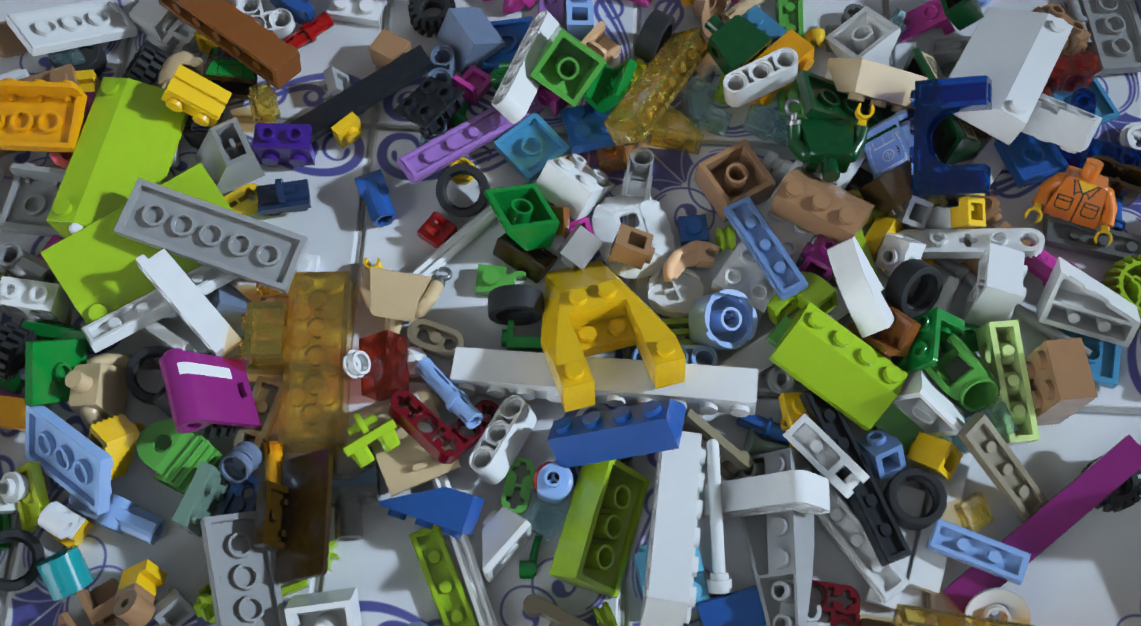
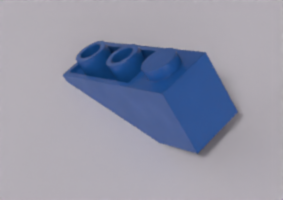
M441 487L381 500L378 505L388 508L387 515L405 520L406 516L409 515L416 518L414 523L416 525L433 529L434 524L444 527L443 534L461 539L462 533L473 536L485 499L449 487Z

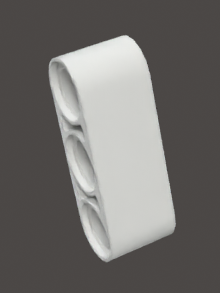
M780 48L728 73L723 79L725 102L731 107H741L793 82L798 76L797 52L792 48Z
M512 395L504 399L470 454V467L487 485H495L503 480L536 424L537 418L535 413L519 395Z

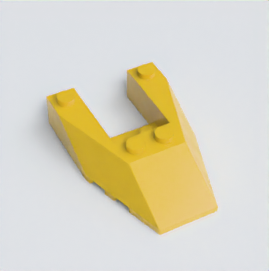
M601 260L589 262L583 270L576 266L574 270L568 267L546 273L540 341L565 412L596 405L594 379L585 357L636 345L655 389L685 382L686 357L676 335Z

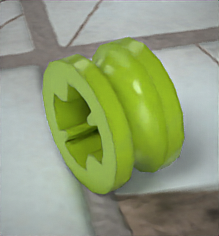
M727 225L725 229L716 227L715 239L717 246L720 247L719 251L723 252L726 248L735 250L736 239L733 227L731 225Z
M606 601L602 603L601 608H592V613L598 626H618L616 618Z

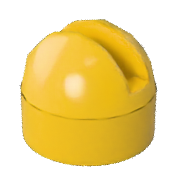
M815 28L804 33V39L814 46V51L816 46L819 49L823 48L826 42L824 29Z

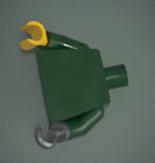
M796 98L788 99L784 104V111L790 116V120L786 121L789 150L800 162H803L807 172L822 173V179L825 182L837 181L840 178V173L847 172L849 164L856 162L865 148L869 129L866 123L874 114V105L871 104L869 115H863L860 112L862 103L857 106L855 117L858 119V124L855 125L854 120L797 119V112H790L788 106L793 101L799 104V100Z

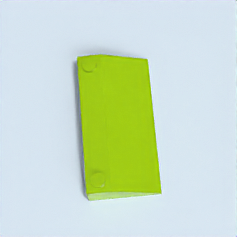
M103 77L46 220L64 238L71 235L69 226L72 223H78L86 227L125 205L138 178L157 185H161L166 181L189 114L183 111L175 112L165 105L166 102L161 100V97L166 89L130 78Z
M201 162L160 185L232 210ZM125 205L40 252L87 325L156 290L154 285L140 270L136 258L144 254L149 259L161 250L116 235L113 231ZM169 253L185 273L202 266V264Z

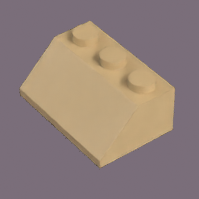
M864 58L828 59L827 64L838 92L848 94V100L864 102L865 99L870 100V106L873 104L874 107L886 108V105L891 106V111L895 113L900 110H906L907 113L908 110L920 111L928 77Z

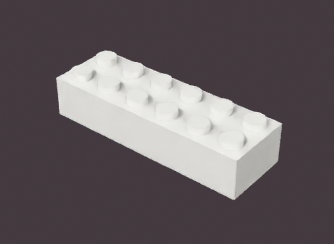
M682 431L679 449L662 451L658 455L640 626H683L684 623L689 624L691 609L695 606L697 587L693 586L694 577L697 576L699 557L695 556L696 548L699 547L701 528L697 527L698 519L701 518L703 500H700L699 496L703 490L705 473H701V468L704 466L706 458V447H701L702 434Z

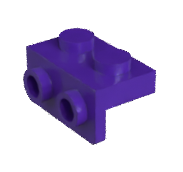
M255 124L252 148L260 164L266 166L282 164L295 167L315 165L316 155L311 144L312 127L310 124Z

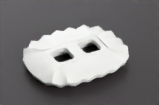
M620 193L614 197H606L601 204L596 206L592 217L594 234L604 242L599 251L606 265L616 275L625 279H639L652 276L661 268V271H663V265L671 252L675 250L671 224L668 222L666 213L662 210L659 201L654 200L651 196L649 201L640 196L627 195L626 197H621ZM635 214L640 225L634 228L654 235L651 247L655 248L654 255L650 264L644 263L641 270L616 260L613 263L607 261L613 240L621 225L619 218L622 216Z

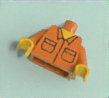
M1087 158L1082 169L1068 166L1065 172H1057L1043 181L1032 200L1033 206L1025 209L1023 212V219H1026L1028 213L1033 210L1037 214L1033 224L1040 222L1043 213L1093 230H1096L1099 226L1101 229L1094 235L1093 241L1096 245L1098 235L1105 234L1109 238L1107 246H1109L1113 241V236L1109 231L1114 227L1118 207L1115 192L1108 186L1109 178L1099 175L1104 163L1095 158Z

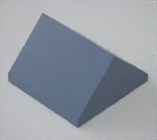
M480 7L449 8L437 35L441 45L449 46L454 51L455 64L462 75L472 64L478 66L506 46Z

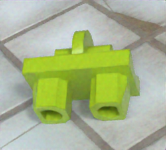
M356 412L353 416L357 423L348 427L347 431L351 437L360 431H363L364 434L342 446V449L347 457L351 455L358 466L363 468L375 460L367 446L368 444L378 439L386 453L401 444L395 431L397 426L394 420L389 418L369 430L368 426L378 421L375 414L372 413L362 419L359 412Z

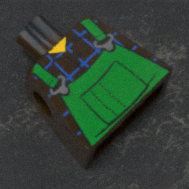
M212 47L203 70V77L232 93L230 98L256 100L257 74L220 47Z

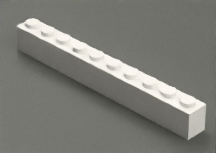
M456 347L450 381L457 389L464 391L468 396H472L475 393L487 394L493 398L519 395L527 401L540 398L554 403H561L544 353ZM585 357L594 379L595 403L608 404L611 407L618 408L625 405L644 404L651 400L673 399L685 404L686 410L691 408L693 411H700L706 415L717 413H730L735 417L755 415L758 369L686 364L685 382L655 389L643 360Z

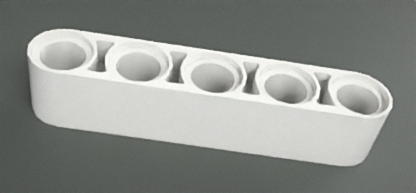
M547 10L540 12L532 20L492 100V106L512 124L517 123L525 116L541 84L529 74L543 46L558 25L564 28Z

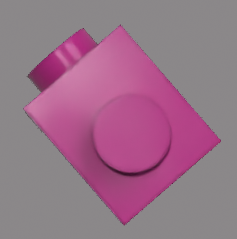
M473 64L462 77L455 74L452 78V85L464 90L465 94L463 97L465 101L474 106L492 87L491 76Z

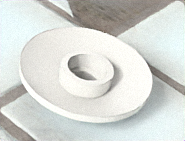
M990 588L979 592L969 601L964 612L965 626H1030L1031 623L1030 609L1025 600L1018 593L1006 588ZM999 610V613L997 615H989L991 612Z

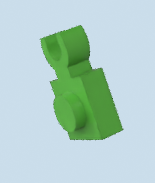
M478 264L475 293L476 295L488 296L489 292L494 288L515 284L517 280H526V272L515 271L512 274H507V266Z

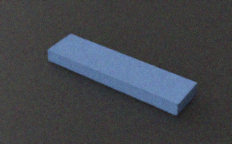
M750 196L724 207L725 216L781 301L808 289V282Z

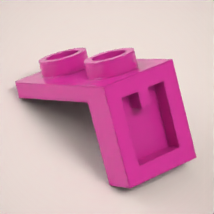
M931 0L891 20L892 23L900 27L901 33L897 39L899 44L934 27L936 29L941 27L945 36L955 31L952 22L945 16L940 0Z

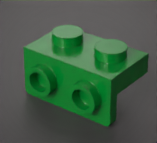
M628 58L613 69L605 64L584 93L583 98L601 115L613 107H620L628 97L626 93L635 79L633 75L638 64L631 58Z

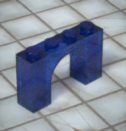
M987 75L915 81V90H911L910 94L911 106L914 107V118L910 120V133L914 135V146H911L909 150L910 163H913V195L922 199L990 196L991 167L985 163L944 164L934 154L932 138L938 124L951 114L965 111L992 110V80Z

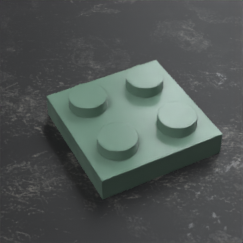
M201 461L171 521L190 534L200 538L202 536L200 520L203 517L214 516L213 512L218 502L224 500L229 489V481L225 479L214 465Z

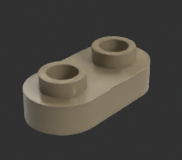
M428 319L415 320L409 325L407 330V336L412 346L443 359H454L456 347H465L463 335L458 330ZM421 333L428 334V337L426 339H418V336ZM451 342L455 344V347L453 349L445 348V345L447 343Z

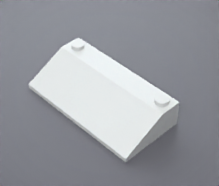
M988 7L934 104L1010 146L1027 124L1073 26L1064 19L1049 13Z

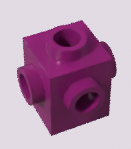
M821 234L817 236L813 244L807 242L799 257L803 258L799 267L800 272L814 273L826 281L831 275L834 276L827 249L837 243Z

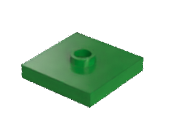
M72 338L25 342V405L33 406L69 401L71 388L66 386L65 377L76 365L87 363V339Z

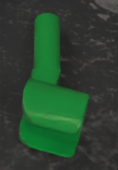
M539 535L534 537L529 560H519L520 579H533L536 577L537 555L542 541V537Z

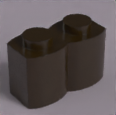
M1096 155L1092 157L1104 163L1099 175L1109 178L1108 186L1114 190L1115 197L1123 201V206H1130L1141 195V168L1129 164L1121 165L1118 161L1107 156Z

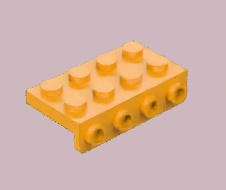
M12 78L0 80V150L73 153L81 134L87 95L75 82L69 80H61L60 82H46L41 79L18 81Z

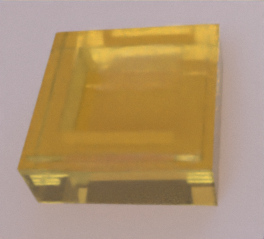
M982 492L973 493L953 505L963 528L973 532L979 531L994 521Z

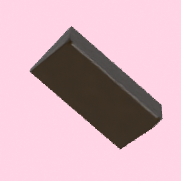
M506 233L498 238L493 250L494 256L515 270L526 272V277L535 283H539L558 259L556 255L545 248L526 251Z

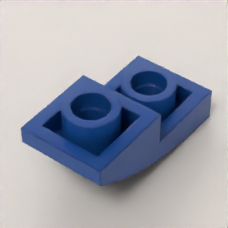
M270 0L276 9L283 8L290 11L294 22L300 25L314 19L315 10L308 0Z

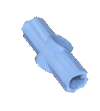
M72 494L68 498V508L85 517H90L96 520V523L120 534L127 533L152 545L161 539L166 530L167 520L139 508L137 504L116 494L110 496V510L99 515Z

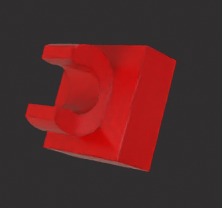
M434 211L417 231L418 237L437 249L458 230L455 224Z

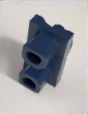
M279 178L275 179V184L256 186L258 212L260 215L268 214L269 216H274L285 211L296 210L301 212L311 208L309 182L307 179L283 182V179Z

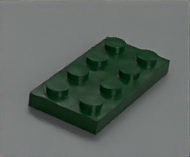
M802 70L796 77L804 114L810 119L854 120L855 125H857L858 119L855 117V110L860 103H862L860 112L863 115H869L870 100L865 99L864 102L848 100V94L838 92L834 81ZM886 105V108L874 107V114L867 120L866 126L871 128L895 115V112H892L891 106Z

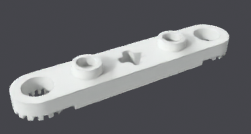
M1034 228L906 229L897 233L926 244L922 254L923 259L981 258L990 242L1025 252V258L1027 256L1032 258V256L1037 257L1038 254H1041L1045 245L1044 235ZM1024 238L1028 240L1030 238L1029 240L1033 239L1037 245L1025 246L1021 243V240L1023 241ZM969 240L972 244L971 247H966L964 241Z

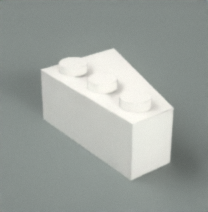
M1041 93L1027 124L1021 132L1034 136L1038 140L1060 145L1062 150L1076 154V152H1082L1088 148L1102 117Z

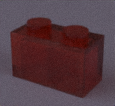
M387 329L360 338L359 351H364L369 356L371 362L370 371L361 378L362 396L381 402L391 399L392 395L397 391L404 390L409 392L410 374L407 367L408 346L406 337Z

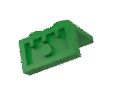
M939 307L912 318L921 326L907 357L893 356L891 362L908 373V375L938 362L940 341L948 339L953 333L957 335L964 332L965 320Z

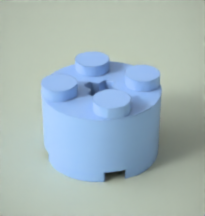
M725 289L704 295L694 300L689 311L688 327L690 340L698 345L712 347L716 352L740 348L755 335L758 322L757 312L754 306L751 307L746 300L748 297L738 290Z

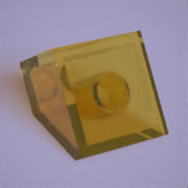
M660 104L659 107L653 106L647 127L645 145L699 155L704 134L681 111L675 110L673 106L667 104Z

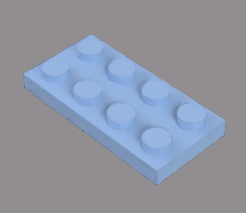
M43 404L26 405L25 457L31 462H40L44 473L97 515L109 511L110 496L112 494V456Z

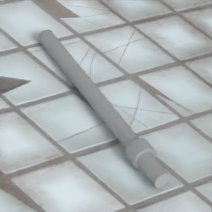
M951 259L934 260V263L950 272L953 277L958 278L960 283L965 282L971 287L975 286L977 276L970 272L971 269L962 263L959 265ZM1020 304L1015 306L1014 315L1053 340L1072 338L1054 326L1038 322V315ZM1084 346L1088 358L1092 350Z

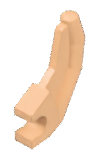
M691 241L672 251L663 265V279L667 282L677 280L688 267L711 268L715 260L713 257H716L720 247L706 241Z

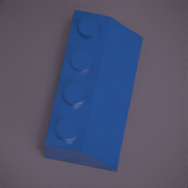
M673 399L651 400L639 405L620 406L616 409L602 412L593 411L586 415L575 417H562L553 421L547 441L559 466L563 468L679 449L686 407L685 404Z

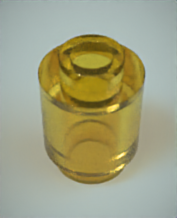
M259 83L250 86V93L247 96L253 121L256 123H276L281 114L276 92L272 89L271 84Z

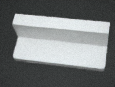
M176 311L141 329L169 349L181 348L183 351L202 354L210 352Z

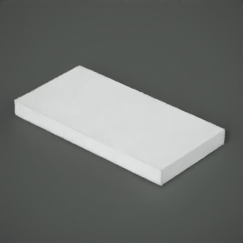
M92 0L6 15L8 26L32 57L138 36V28L115 0Z

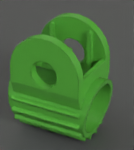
M953 333L947 339L952 347L938 358L936 364L924 369L943 391L955 399L963 410H969L970 412L978 410L980 412L983 408L988 409L991 403H995L996 397H999L998 392L1001 389L998 385L999 381L980 356L972 352ZM959 356L971 369L957 381L951 380L945 369L951 360Z
M167 419L149 424L141 432L137 441L138 456L143 463L157 473L154 479L181 494H185L201 461L214 465L217 468L224 458L203 436L198 435V431L186 434L177 433L174 421Z

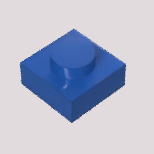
M706 214L678 216L677 225L681 247L691 241H710Z

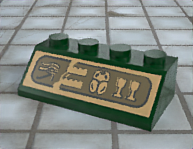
M919 48L912 49L902 70L928 77L920 111H913L922 124L931 123L935 131L945 137V144L937 146L935 151L943 168L973 159L982 146L979 134L974 131L971 124L934 104L947 81L943 68L938 65L934 56Z

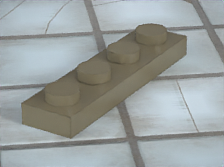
M976 412L957 435L1020 520L1024 522L1045 505L1048 499L987 416Z

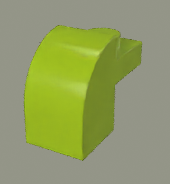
M801 272L808 282V289L784 301H781L778 295L775 294L767 304L769 319L777 325L782 317L785 315L790 317L798 309H803L809 302L827 314L838 305L837 290L819 275Z

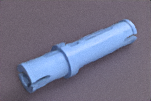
M426 357L418 361L415 372L446 403L447 410L450 413H455L467 428L473 429L482 422L483 414L469 401V396L464 391L457 389L430 358Z

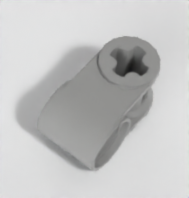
M637 147L631 150L627 170L624 173L621 197L633 195L644 197L645 200L649 201L654 154L650 149Z

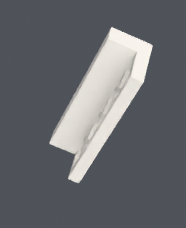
M162 249L149 259L144 254L136 258L143 274L212 355L223 357L242 343V339L165 249Z

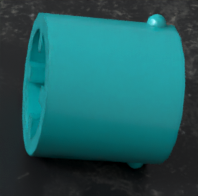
M77 545L65 548L36 564V568L53 601L68 597L94 581Z

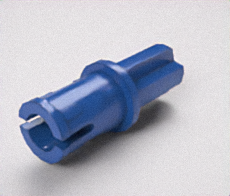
M755 414L737 418L736 424L747 430L752 427L754 433L761 435V439L768 438L780 444L789 445L788 440L783 436L786 430H782L780 424L774 422L772 417L767 419Z

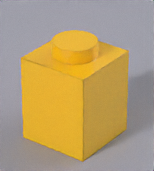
M919 432L915 441L911 443L906 458L916 468L926 469L938 478L950 482L963 454L952 442Z

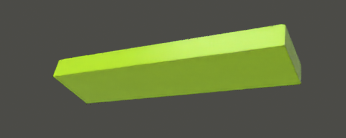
M434 524L433 529L423 528L409 534L443 626H478L440 526Z

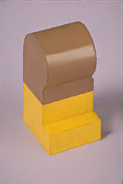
M149 559L123 570L115 597L114 614L127 622L129 626H145L155 613L154 601L157 589L165 584L167 573Z

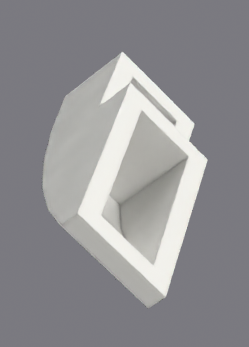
M855 236L828 248L827 253L836 282L862 338L890 328L895 317L881 294L883 286Z

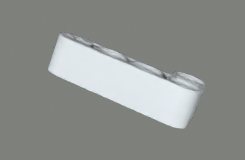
M235 0L240 11L247 16H252L261 26L273 31L281 40L297 30L293 16L287 9L282 8L265 12L262 0Z
M788 470L721 482L723 520L790 510L808 515L830 513L829 479L810 471ZM708 484L704 485V517L710 519Z

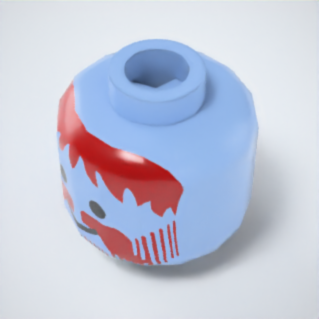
M547 461L535 471L533 477L534 492L542 502L550 505L560 504L566 501L572 493L574 482L573 474L569 468L559 466L557 461Z

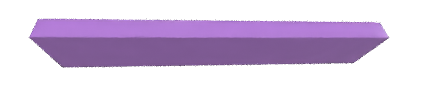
M535 96L525 116L515 124L510 123L499 111L491 107L398 158L397 164L414 185L505 134L533 112L537 114L542 113L544 107Z

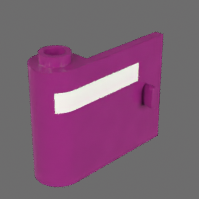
M181 348L167 350L159 359L177 433L196 432L210 424L252 428L261 426L243 360L183 351Z

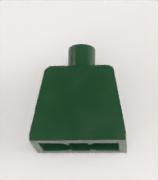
M715 14L709 18L704 26L712 34L708 40L707 51L725 76L754 61L769 48L772 38L740 15H735L728 22L724 23Z

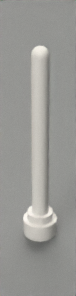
M709 439L706 443L713 571L710 572V578H707L708 593L726 594L733 592V580L725 569L719 443L716 439Z

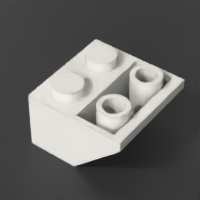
M569 154L548 160L536 181V185L544 198L555 206H569L570 217L576 221L588 216L615 185L608 180V176L604 172L591 168L586 164V160L577 154Z

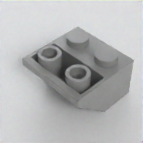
M236 117L210 128L194 157L197 164L202 163L222 195L265 176L252 146Z

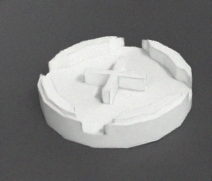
M662 268L657 270L649 278L647 285L649 304L663 316L671 318L687 317L694 300L704 296L705 289L700 281L701 278L696 272L686 268L677 280L667 282L663 279Z

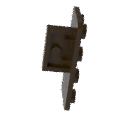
M322 449L287 459L283 464L281 485L268 480L258 483L253 546L277 552L276 583L287 584L325 575L328 570L334 456L333 451L329 449Z

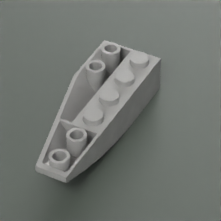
M786 448L752 456L753 465L745 471H739L740 478L788 470L812 472V466L799 451ZM790 510L741 517L767 626H806L813 576L814 515Z

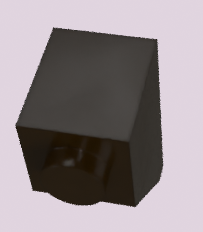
M909 160L858 189L864 200L875 205L872 211L875 219L884 214H887L889 218L904 210L902 204L912 198V175Z

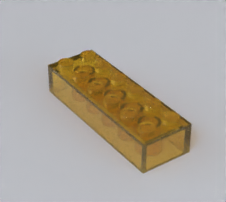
M350 271L296 272L290 285L278 444L286 453H312L322 449L344 452L342 446L348 442L347 428L349 422L351 378L345 373L342 364L344 356L347 355L349 350H352L355 283Z

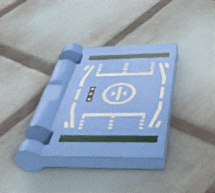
M900 110L895 115L868 129L866 145L863 151L874 179L907 160L911 163L912 176L927 169L925 162L917 163L914 166V162L922 160L923 156L911 122L909 120L903 121L900 124L898 122L908 117L906 110Z

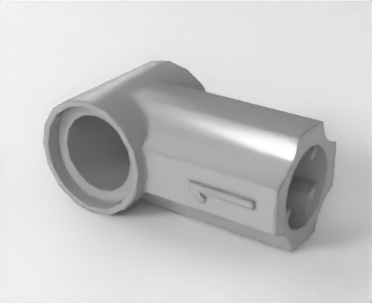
M5 242L0 245V266L11 276L54 283L57 280L46 261L22 250L16 243Z

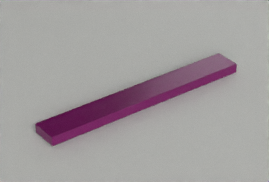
M1130 435L1125 436L1005 537L1001 543L1030 553V563L1141 468V446ZM971 566L941 592L964 617L967 604L976 594L986 589L1000 588L1007 580Z

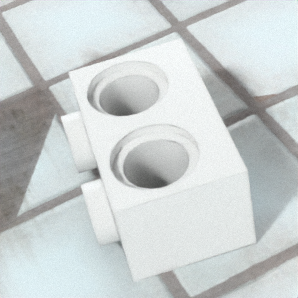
M7 276L1 277L0 310L7 316L65 323L71 303L70 298L60 284Z

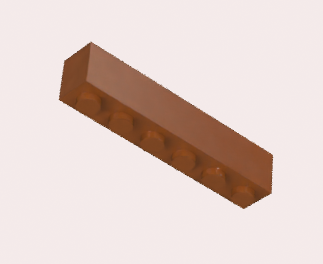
M158 0L161 6L275 88H281L301 72L299 51L293 45H288L278 38L273 31L261 26L252 16L244 14L232 2H227L226 0Z

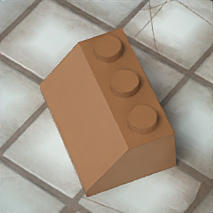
M798 166L788 172L775 192L770 212L816 236L821 234L839 244L854 236L856 238L874 210L875 205L831 182L823 181L821 177L809 173Z

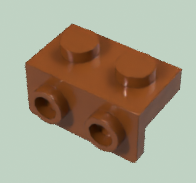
M889 303L887 305L895 317L890 328L862 338L855 323L849 322L847 326L849 330L889 359L893 356L907 357L921 324Z

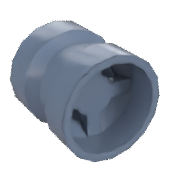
M239 442L221 460L220 471L225 479L232 483L244 482L261 464L262 453L251 442Z

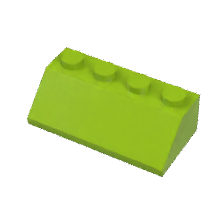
M809 302L791 319L792 321L768 359L862 429L869 431L897 398L908 373Z
M617 459L581 465L549 575L570 585L612 598H618L650 479Z

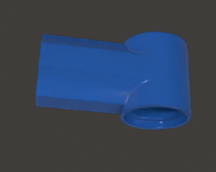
M381 169L354 178L362 202L365 201L374 227L388 226L397 219Z

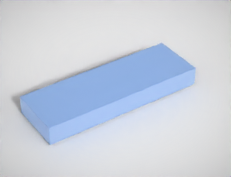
M938 519L934 522L926 545V549L1017 585L1022 584L1031 557L1030 553L943 519Z

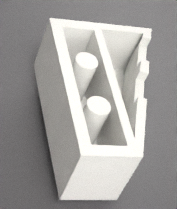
M1058 257L1036 305L1038 322L1127 348H1129L1141 324L1136 305L1061 257Z

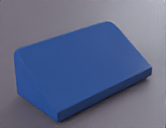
M756 585L695 603L700 626L767 625Z

